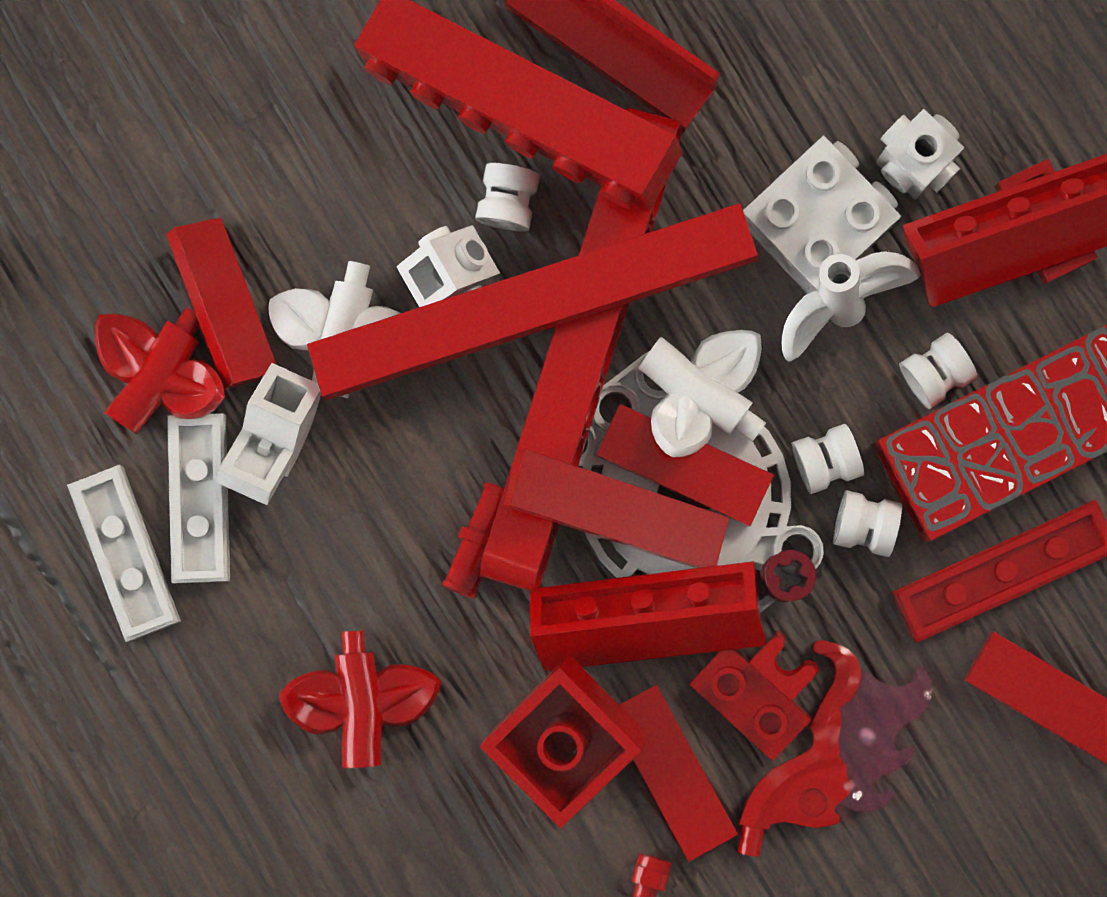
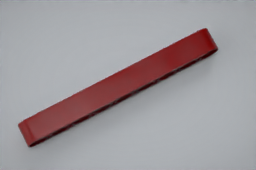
M628 107L627 111L676 135L680 144L683 129L682 121ZM668 180L650 211L633 203L630 209L615 204L601 193L603 188L601 186L579 255L652 232ZM630 303L556 326L485 547L480 576L532 592H537L560 524L503 506L518 451L527 449L579 466Z

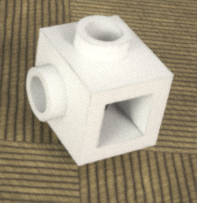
M923 109L912 121L905 115H902L881 137V140L887 147L883 150L876 163L882 168L881 173L894 188L902 193L908 192L916 200L928 186L937 193L960 170L953 161L964 147L957 141L960 137L958 131L948 120L938 114L932 117ZM917 141L932 156L924 157L919 155L915 149V142Z
M473 225L454 232H450L447 226L434 230L418 242L419 249L396 266L419 307L483 287L500 274Z

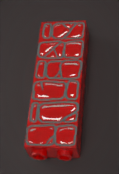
M1107 325L871 444L922 543L932 541L1107 452Z

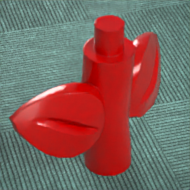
M186 307L176 323L173 324L166 321L158 335L148 324L134 317L121 314H101L96 319L95 344L100 363L109 375L128 383L104 413L136 435L161 404L176 418L198 419L214 411L225 397L224 386L219 374L203 360H190L200 343L193 338L200 328L195 311Z
M364 630L341 632L343 654L334 655L337 673L317 670L296 677L280 691V702L287 716L307 732L318 735L336 732L343 726L342 768L382 765V724L388 726H408L418 721L426 714L440 691V679L423 668L405 664L388 665L376 673L374 652L365 653Z

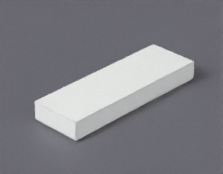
M223 413L208 414L198 419H180L174 415H167L171 583L230 582L228 488L216 483L218 469L227 455L226 415Z
M117 465L68 484L69 492L125 642L133 641L181 622L123 466Z

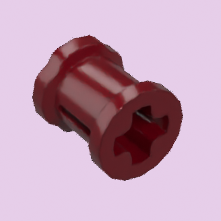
M795 550L781 551L769 557L763 564L760 573L765 593L772 599L780 602L797 601L806 597L814 588L817 578L816 569L811 559L804 553ZM793 562L797 565L795 575L802 579L800 586H789L785 591H782L778 588L781 578L774 574L775 567L783 568Z

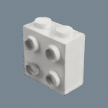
M824 135L743 210L751 235L807 294L819 290V269L827 257L842 253L858 260L901 217L895 210L898 203L888 189L877 181L870 184L857 171L856 168L859 166V162L854 154L839 141L832 144Z

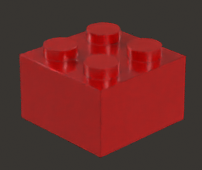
M569 654L491 730L479 747L561 829L642 751L649 734Z

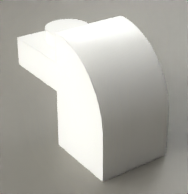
M271 363L248 401L242 430L218 469L216 483L268 505L284 476L288 477L307 438L321 395L318 383Z

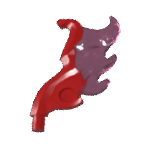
M823 640L813 642V652L828 657L833 662L835 673L830 687L818 705L808 726L812 734V745L806 752L770 769L755 784L745 802L737 823L742 825L738 847L739 854L760 857L764 829L769 830L771 824L788 822L811 828L828 827L840 823V815L835 813V807L839 803L859 812L877 811L888 804L895 794L891 790L876 794L872 789V785L882 775L894 772L904 766L916 751L913 746L898 751L895 748L894 740L896 734L907 723L921 716L931 700L932 683L928 673L921 664L915 666L913 682L904 686H890L863 671L858 659L848 648Z

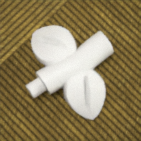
M893 252L873 253L858 260L842 253L827 257L819 269V290L805 295L796 304L786 320L782 334V352L785 359L790 362L798 358L829 320L841 327H851L858 324L866 312L865 297L909 284L921 276L918 265L911 259Z
M348 261L344 282L335 281L330 300L316 290L292 289L271 298L268 306L269 317L276 334L289 347L299 350H308V343L400 314V312L383 306L369 307L373 289L366 287L370 266L353 261ZM313 370L312 381L318 383L315 371ZM349 394L340 397L348 398Z
M736 330L711 335L701 341L691 358V362L664 338L660 337L638 369L668 394L655 406L651 417L652 434L659 447L671 457H684L697 452L711 438L712 424L729 435L736 428L752 441L756 438L766 422L748 410L753 402L739 394V392L747 387L757 371L762 350L760 334L754 331Z

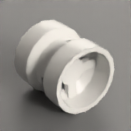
M486 164L483 183L487 187L485 198L478 202L476 221L505 230L529 231L532 211L528 205L530 197L537 193L540 174L530 169L510 164Z
M948 332L931 343L930 350L925 354L914 353L899 363L900 370L907 384L919 401L928 409L945 400L948 390L953 387L963 388L978 378L970 357L961 344Z
M846 424L829 429L825 437L816 440L805 437L791 443L800 476L810 495L827 489L833 480L841 478L845 481H850L864 476L863 463L858 447Z
M846 490L837 515L833 544L852 548L856 544L867 546L872 554L890 557L899 530L902 503L887 499L879 503L866 500L863 494Z

